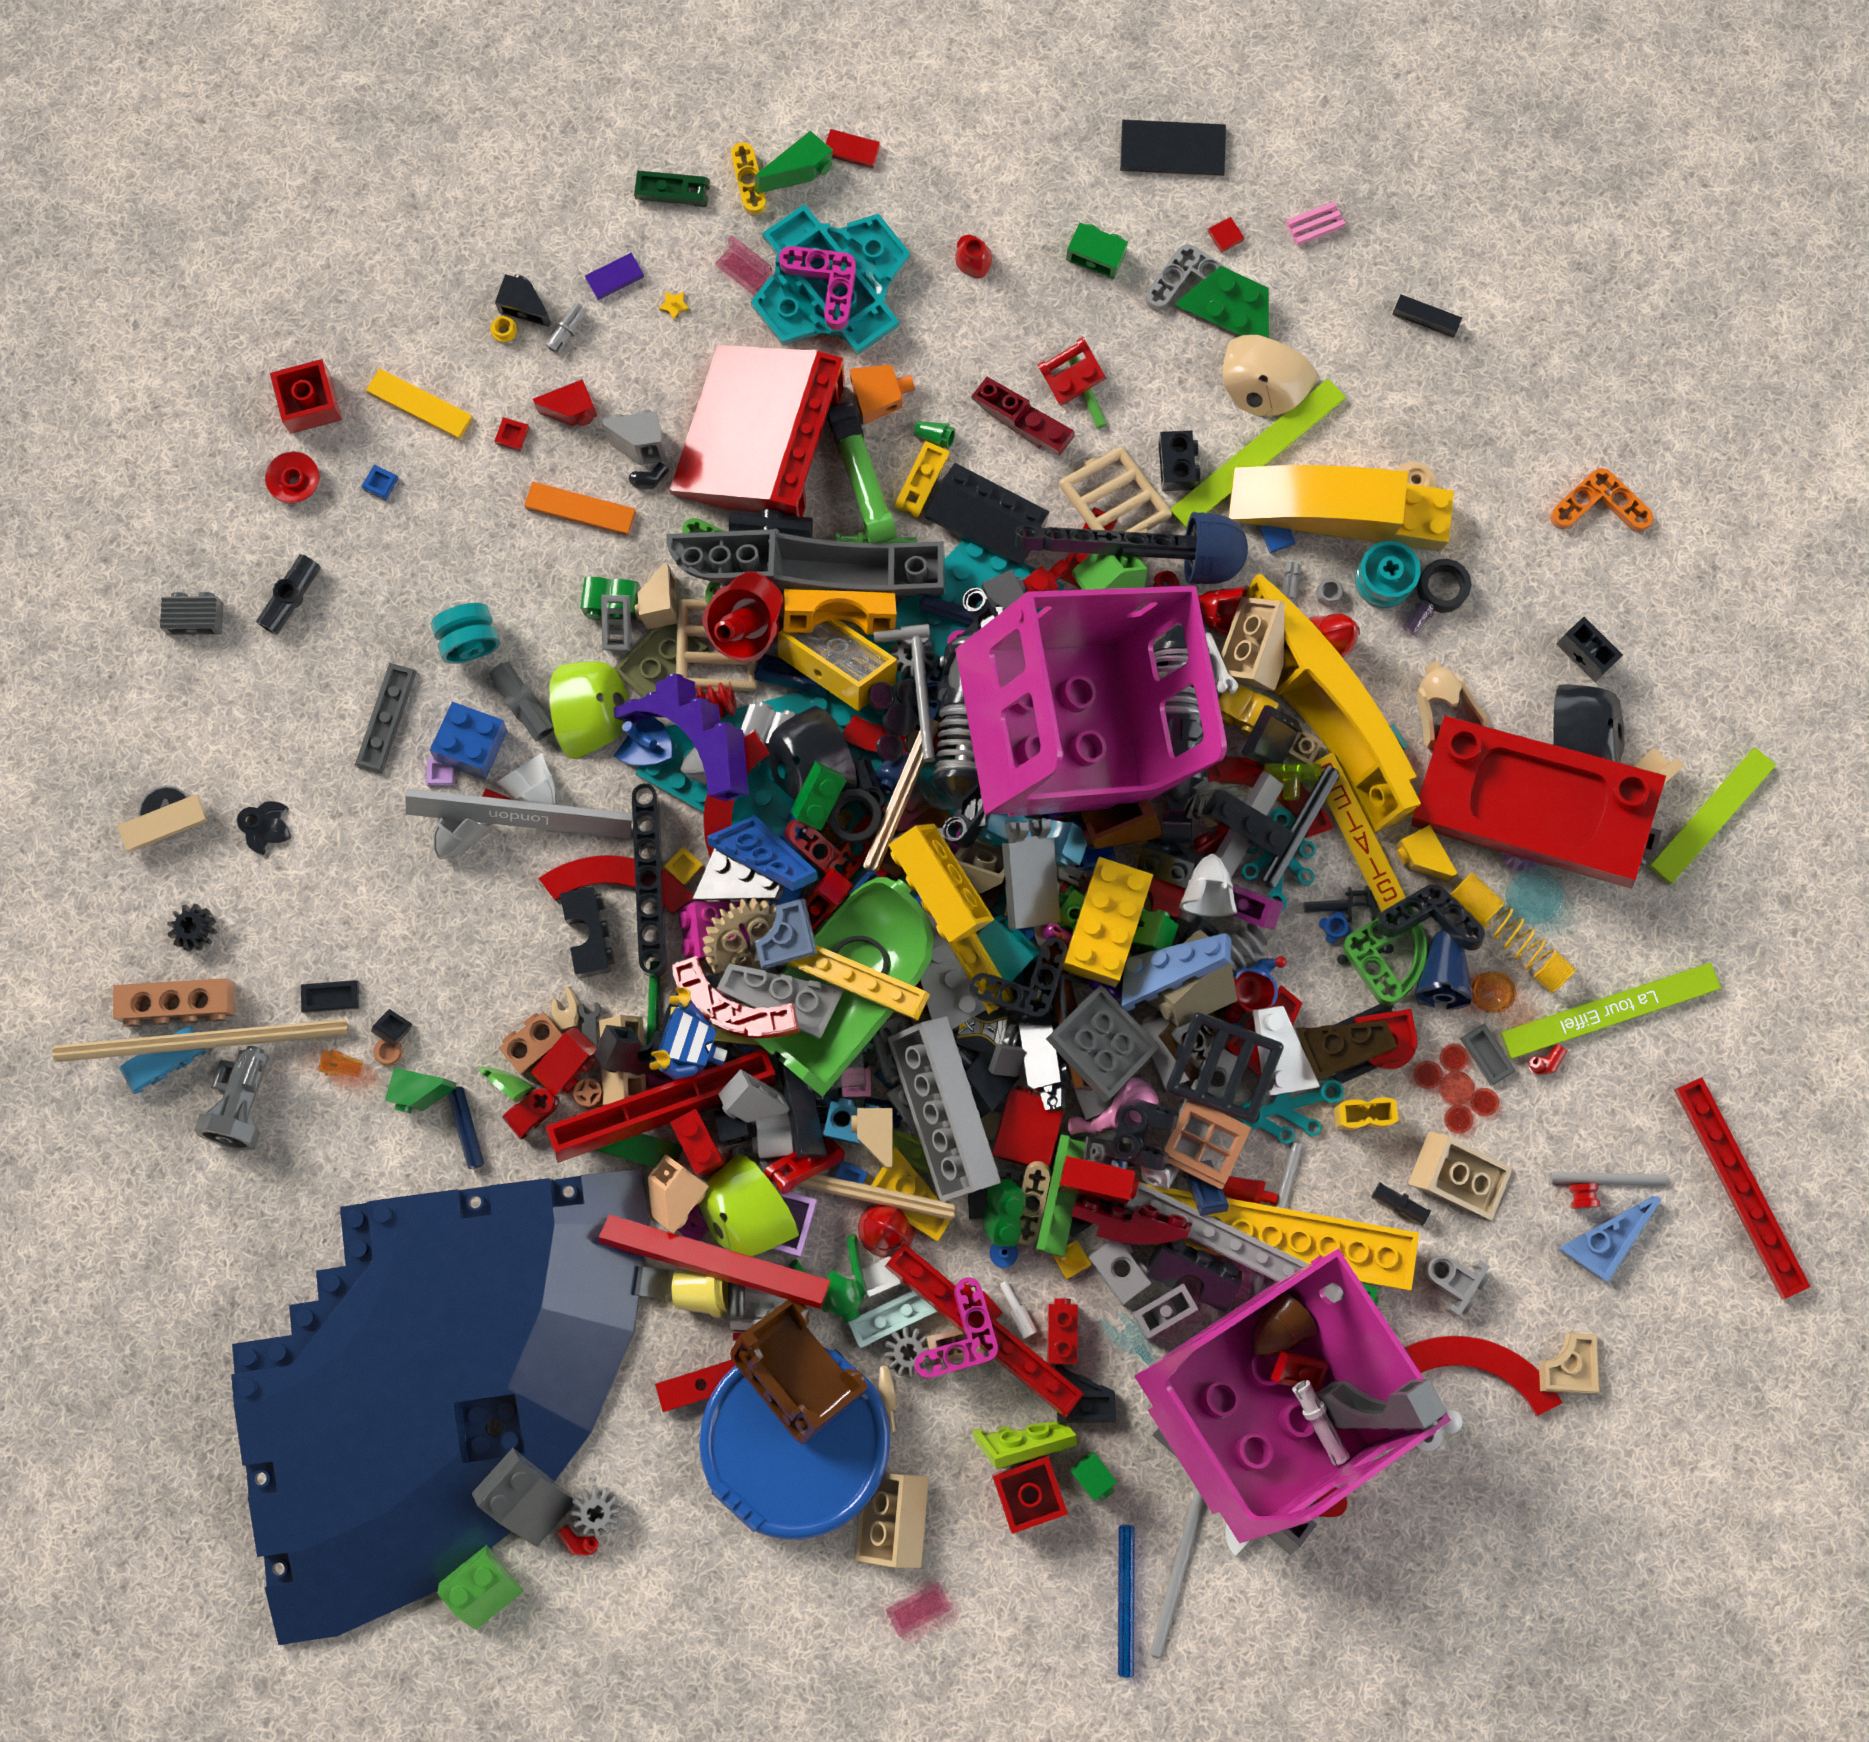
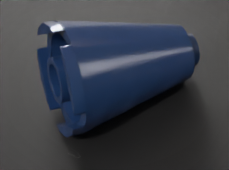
M1441 929L1440 932L1434 934L1415 990L1416 1000L1428 1007L1435 1008L1434 1002L1447 1004L1446 1010L1461 1009L1469 1006L1473 997L1465 949L1444 929Z

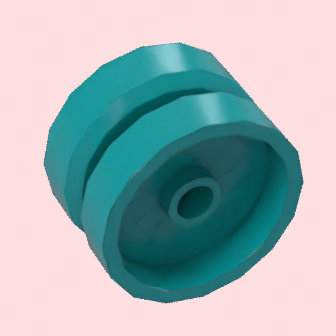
M1397 541L1379 542L1372 545L1360 561L1355 573V587L1360 597L1369 605L1378 608H1393L1402 604L1416 587L1421 574L1420 562L1415 552L1403 543Z
M467 603L457 605L437 614L432 619L430 625L434 637L440 641L438 649L445 663H465L489 655L499 647L500 640L495 627L491 626L493 619L486 604Z

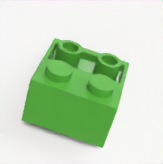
M1090 554L1072 570V576L1083 590L1144 588L1148 569L1139 557Z

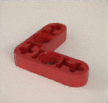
M872 814L864 816L851 833L864 831L870 825ZM798 820L791 821L785 829L786 839L821 872L827 875L831 869L836 870L834 866L837 863L842 865L841 869L844 872L841 875L847 880L864 862L875 838L874 836L870 842L862 843V852L855 856L850 851L851 844L843 841L836 849L814 827ZM796 827H804L802 833L811 839L808 843L804 839L795 838L797 835L794 831ZM822 843L826 849L825 854L822 858L816 859L813 856V848L816 844ZM845 854V856L849 859H852L853 862H845L846 858L842 857V855Z

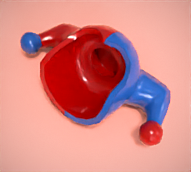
M1279 956L1276 959L1262 958L1253 967L1242 968L1233 974L1237 1001L1227 1005L1224 1015L1226 1022L1241 1027L1238 1020L1245 1012L1253 1014V1010L1270 1008L1274 1005L1277 999L1278 988L1276 981L1269 973L1275 967H1285L1287 964L1286 958L1283 956Z

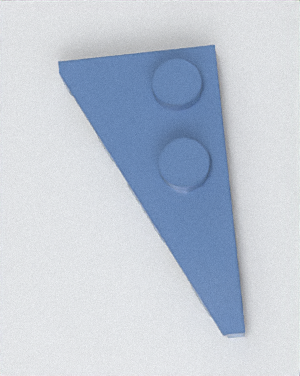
M1651 1196L1565 1243L1558 1250L1603 1282H1608L1662 1199L1657 1196Z

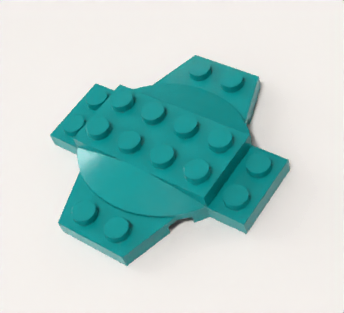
M803 204L762 233L763 239L777 255L775 274L767 279L751 300V307L782 346L823 334L839 337L841 340L844 339L858 356L900 326V321L885 302L887 288L909 260L910 251L879 213L849 222L846 227L836 228L831 227L830 223H820L809 208ZM794 246L843 252L854 257L856 274L849 321L844 328L834 330L829 328L825 322L824 311L829 279L791 275L782 271L779 263V254L784 248ZM790 256L789 260H787V263L789 265H792L793 261H795V257ZM803 257L802 267H806V257ZM815 258L811 261L810 265L814 269H820L825 265V262L820 258ZM829 260V270H832L833 261ZM842 263L840 271L846 270V267H848L847 263ZM837 286L833 289V294L838 297H843L848 292L844 286ZM836 305L833 320H838L840 316V305Z

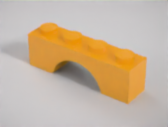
M784 589L783 632L812 633L818 624L836 619L857 624L867 635H874V632L895 630L897 615L895 593Z

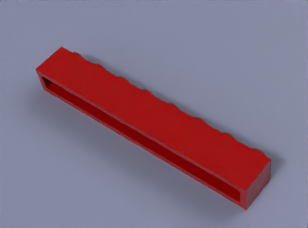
M766 1049L723 1063L722 1066L717 1065L703 1070L700 1074L681 1078L547 1125L548 1138L557 1163L669 1124L671 1121L694 1109H697L700 1113L722 1105L723 1103L718 1094L740 1069L770 1087L775 1086V1072Z

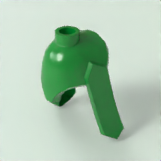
M848 1235L846 1238L849 1251L848 1259L851 1264L852 1274L856 1279H847L839 1275L835 1270L828 1273L830 1287L820 1309L835 1317H842L844 1324L860 1317L858 1309L862 1306L865 1298L864 1295L867 1291L860 1262L857 1235ZM794 1259L789 1264L791 1269L807 1273L798 1260Z

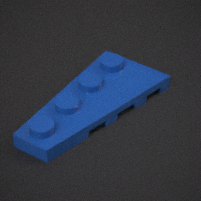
M755 815L707 836L709 846L792 891L817 880V871Z

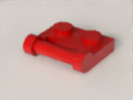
M1083 336L1076 340V344L1047 362L1043 360L1037 364L1060 406L1107 379ZM1083 352L1086 358L1055 377L1053 376L1051 371Z

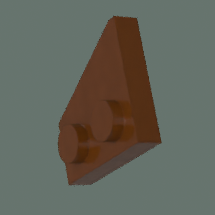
M923 780L914 785L895 830V835L907 832L918 825L935 824L938 828H943L944 823L952 817ZM887 804L885 807L881 809L882 818L884 817V814L889 804Z

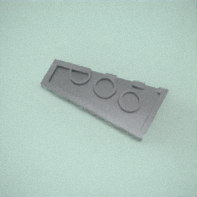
M926 912L930 919L934 943L931 962L920 979L922 989L930 994L926 1004L931 1020L947 1016L950 1027L954 1029L985 1011L986 1008L982 1001L977 1000L970 994V980L947 940L943 939L938 933L937 923L933 916Z
M729 963L716 991L753 1009L756 1007H777L792 1003L795 1007L799 1030L820 1040L844 989L821 984V982L796 979L788 975L767 973L764 970Z

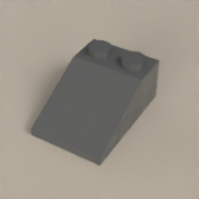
M514 1448L506 1454L472 1492L475 1502L480 1509L500 1525L536 1547L574 1506L573 1496Z

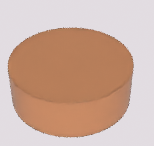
M380 1039L374 1046L373 1054L376 1061L380 1064L393 1066L401 1060L403 1047L400 1042L393 1047L383 1039Z

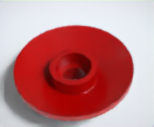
M295 451L285 452L275 457L265 472V484L268 491L274 498L284 503H298L306 500L315 492L320 479L319 469L313 459L304 453ZM291 478H299L297 483L290 484Z

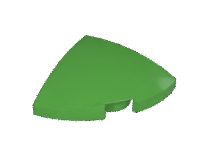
M481 1066L478 1072L516 1103L519 1102L524 1094L528 1096L536 1089L529 1082L501 1069Z

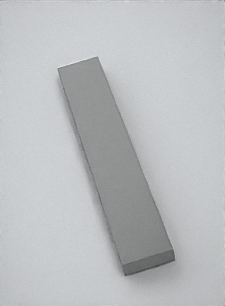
M1263 771L1245 803L1267 816L1284 785L1271 774ZM1229 829L1215 853L1229 872L1230 878L1250 846L1247 838ZM1182 911L1180 917L1192 924L1197 915ZM1200 916L1207 921V916Z

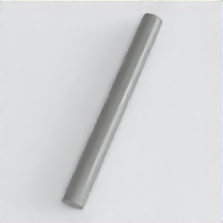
M1550 1173L1551 1184L1598 1183V1185L1666 1186L1667 1184L1665 1174Z

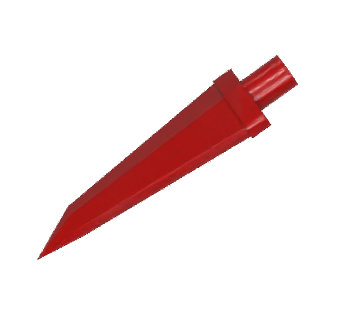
M1229 1176L1223 1187L1225 1196L1261 1204V1201L1275 1205L1278 1196L1277 1193L1264 1190L1266 1181Z

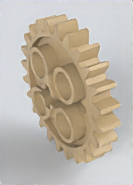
M752 898L750 905H746L745 901L741 899L740 907L737 908L733 903H730L731 911L728 913L720 909L722 917L720 919L712 917L715 927H706L709 936L703 937L706 945L703 951L715 974L719 973L722 979L730 963L764 970L767 973L771 971L777 974L778 972L775 967L762 969L759 959L757 961L754 960L739 928V924L743 923L757 952L755 941L764 937L772 928L776 918V904H772L769 907V904L764 899L758 905L756 899ZM761 922L760 925L753 927L756 923ZM735 935L732 939H727L729 936Z

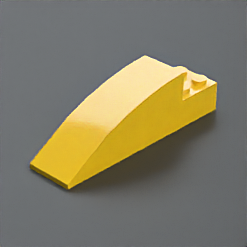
M1330 465L1243 467L1234 469L1229 518L1240 523L1287 528L1295 531L1376 543L1397 541L1408 547L1442 551L1449 542L1454 490L1407 484V471Z

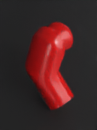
M568 1524L556 1533L571 1555L590 1556L598 1549L599 1542L594 1536H576Z

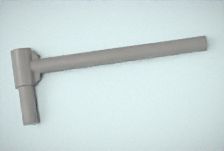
M929 624L874 632L875 643L903 640L905 644L912 646L923 758L925 762H932L935 760L923 653V644H926L930 639Z

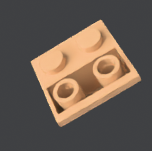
M665 1154L648 1176L651 1216L674 1234L677 1229H680L686 1223L688 1214L693 1207L704 1199L705 1191L709 1186Z

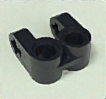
M1141 1099L1132 1100L1119 1113V1123L1111 1145L1113 1154L1121 1160L1149 1169L1165 1170L1169 1154L1163 1150L1147 1146L1146 1134L1149 1124L1169 1130L1176 1129L1179 1113L1170 1108ZM1131 1110H1135L1141 1115V1122H1135L1131 1119ZM1123 1138L1131 1139L1135 1145L1134 1149L1125 1147Z

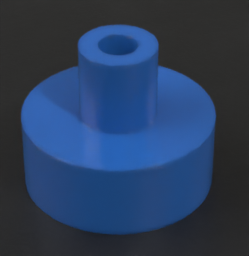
M992 1244L989 1251L990 1259L998 1267H1010L1018 1258L1017 1246H995ZM1003 1250L1007 1252L1006 1255H1002Z

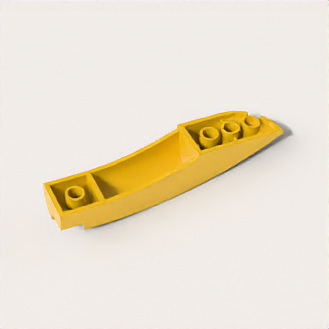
M1257 574L1250 583L1246 597L1284 602V665L1275 688L1276 695H1282L1316 733L1330 753H1335L1374 833L1390 828L1413 815V810L1421 804L1410 783L1417 776L1383 714L1358 677L1325 636L1279 589L1262 574Z

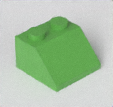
M486 1545L439 1583L437 1594L456 1617L477 1630L520 1595L523 1589L488 1545Z

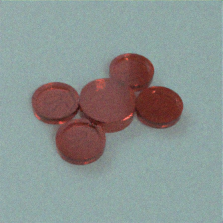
M1453 1043L1445 1046L1439 1055L1442 1067L1450 1071V1073L1443 1077L1442 1070L1437 1063L1423 1061L1415 1067L1413 1076L1416 1084L1423 1089H1433L1439 1085V1093L1446 1103L1454 1105L1444 1115L1445 1126L1455 1134H1462L1467 1132L1473 1125V1115L1467 1107L1462 1106L1470 1100L1472 1110L1479 1116L1487 1117L1498 1110L1499 1098L1489 1088H1480L1474 1092L1472 1079L1466 1073L1461 1072L1468 1064V1053L1463 1046Z

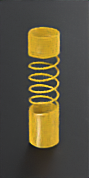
M1471 872L1450 893L1484 929L1489 927L1491 923H1487L1505 904V901L1493 889L1488 888L1474 872ZM1512 908L1507 909L1506 911H1504L1496 917L1495 920L1501 918L1503 915L1510 911L1507 918L1504 920V922L1493 935V940L1497 939L1502 934L1498 933L1501 931V929L1504 927V925L1511 917L1513 913ZM1523 918L1513 922L1505 929L1506 931L1521 921L1516 931L1504 945L1503 950L1508 949L1514 943L1509 944L1524 923ZM1529 929L1516 939L1517 941L1532 931L1527 941L1515 955L1514 960L1519 959L1525 953L1520 954L1533 937L1535 929ZM1541 939L1535 942L1526 950L1528 951L1535 947L1537 944L1543 942L1538 951L1526 965L1525 970L1530 969L1535 964L1531 963L1535 960L1540 951L1543 949L1546 943V939ZM1557 949L1546 952L1537 960L1539 961L1554 952L1545 962L1543 968L1533 975V978L1542 984L1550 994L1557 991L1576 971V968L1562 954H1559Z

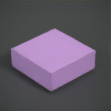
M427 758L426 785L455 786V768L435 761L434 758Z

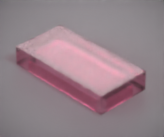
M939 1581L886 1608V1612L898 1637L952 1610Z

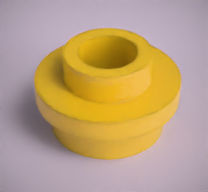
M499 316L492 322L490 331L496 341L507 343L516 337L517 325L513 319ZM502 327L509 328L506 333L499 332Z

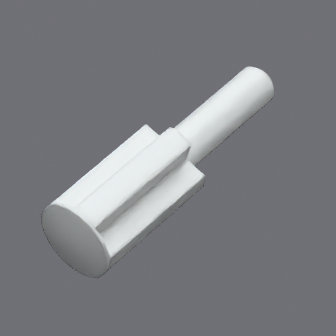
M1008 1282L1001 1283L1000 1287L1012 1308L1010 1314L1023 1339L1035 1335L1038 1331L1025 1306L1019 1305Z

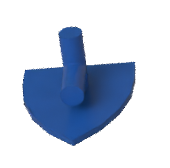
M655 717L638 722L635 726L630 721L623 724L622 729L628 736L613 755L615 758L626 764L640 767L659 765L673 759V743L670 733L664 724Z

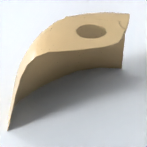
M1242 335L1228 343L1222 371L1223 382L1233 401L1243 411L1258 417L1284 414L1302 402L1317 384L1318 377L1312 364L1304 355L1287 345L1260 335ZM1261 375L1266 376L1268 378V382H1262L1261 380H1259V377ZM1252 392L1260 394L1263 399L1262 405L1251 407L1246 401L1247 395Z

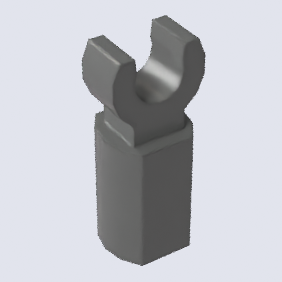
M595 1002L594 1012L586 1014L585 1005L580 1004L579 1013L584 1018V1023L581 1024L582 1033L597 1047L600 1040V1026L597 1019L601 1014V1006L598 1002Z

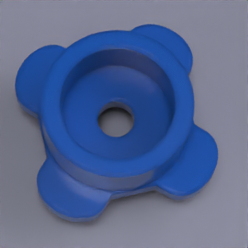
M1335 912L1333 916L1329 918L1324 917L1319 921V927L1324 930L1326 934L1325 939L1328 943L1333 944L1337 939L1341 937L1347 938L1352 933V929L1348 926V922L1342 912ZM1333 925H1336L1338 929L1334 930Z

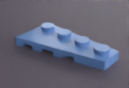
M1224 933L1127 957L1123 974L1121 1006L1126 1011H1130L1136 1008V1003L1144 999L1149 1002L1157 998L1158 993L1170 987L1174 990L1183 986V983L1193 976L1200 978L1230 964L1231 938Z

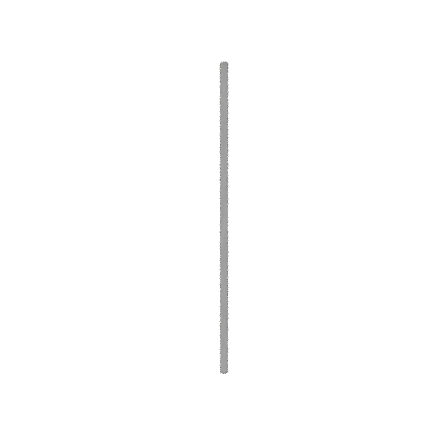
M1292 1142L1274 1207L1286 1209L1303 1148L1302 1144ZM1256 1272L1249 1299L1263 1291L1266 1276ZM1197 1488L1194 1492L1149 1653L1160 1658L1204 1504V1499Z

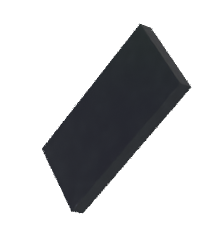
M1122 119L1120 171L1224 176L1226 124Z

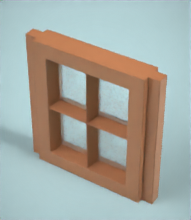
M1187 1100L1178 1118L1176 1129L1172 1130L1163 1151L1169 1154L1167 1163L1222 1190L1252 1127L1215 1109Z

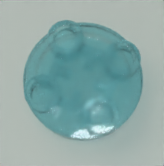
M1540 868L1522 870L1510 880L1506 888L1507 908H1512V914L1517 919L1523 918L1525 923H1545L1560 911L1563 904V889L1557 878L1546 870Z

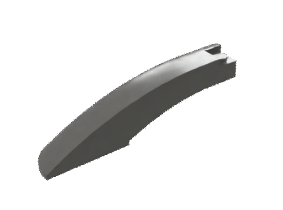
M776 529L666 534L670 555L684 572L693 577L729 585L738 575L752 571L772 581L781 590V593H784V589L884 592L895 593V597L945 595L946 592L945 549L943 541L909 543L840 542L777 533Z

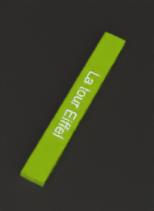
M1710 962L1502 1031L1500 1035L1509 1059H1513L1721 989V986Z

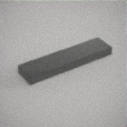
M389 663L355 762L356 767L383 774L417 673L415 669Z

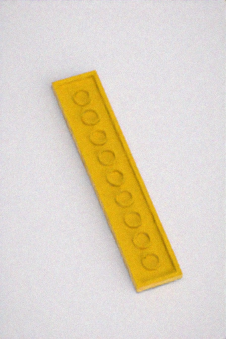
M1142 1183L1197 1210L1190 1191L1173 1188L1167 1190L1162 1187H1154ZM1226 1198L1229 1204L1228 1211L1208 1215L1308 1264L1321 1255L1323 1257L1339 1248L1360 1282L1406 1291L1412 1290L1419 1232ZM1127 1209L1128 1214L1133 1215V1212ZM1188 1238L1181 1239L1186 1245L1196 1250H1204L1210 1255L1227 1258Z

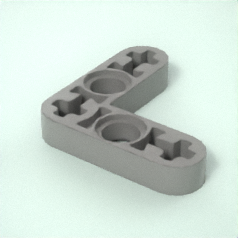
M1182 245L1149 287L1146 294L1147 306L1159 311L1166 308L1189 276L1194 277L1200 282L1206 278L1202 273V269L1205 267H1212L1216 270L1221 265L1227 269L1229 268L1193 245ZM1192 254V260H1187L1182 269L1179 265L1182 263L1183 255ZM1168 273H1176L1180 280L1177 283H1169L1165 276ZM1163 286L1166 290L1163 293L1162 300L1153 301L1154 295H1158Z

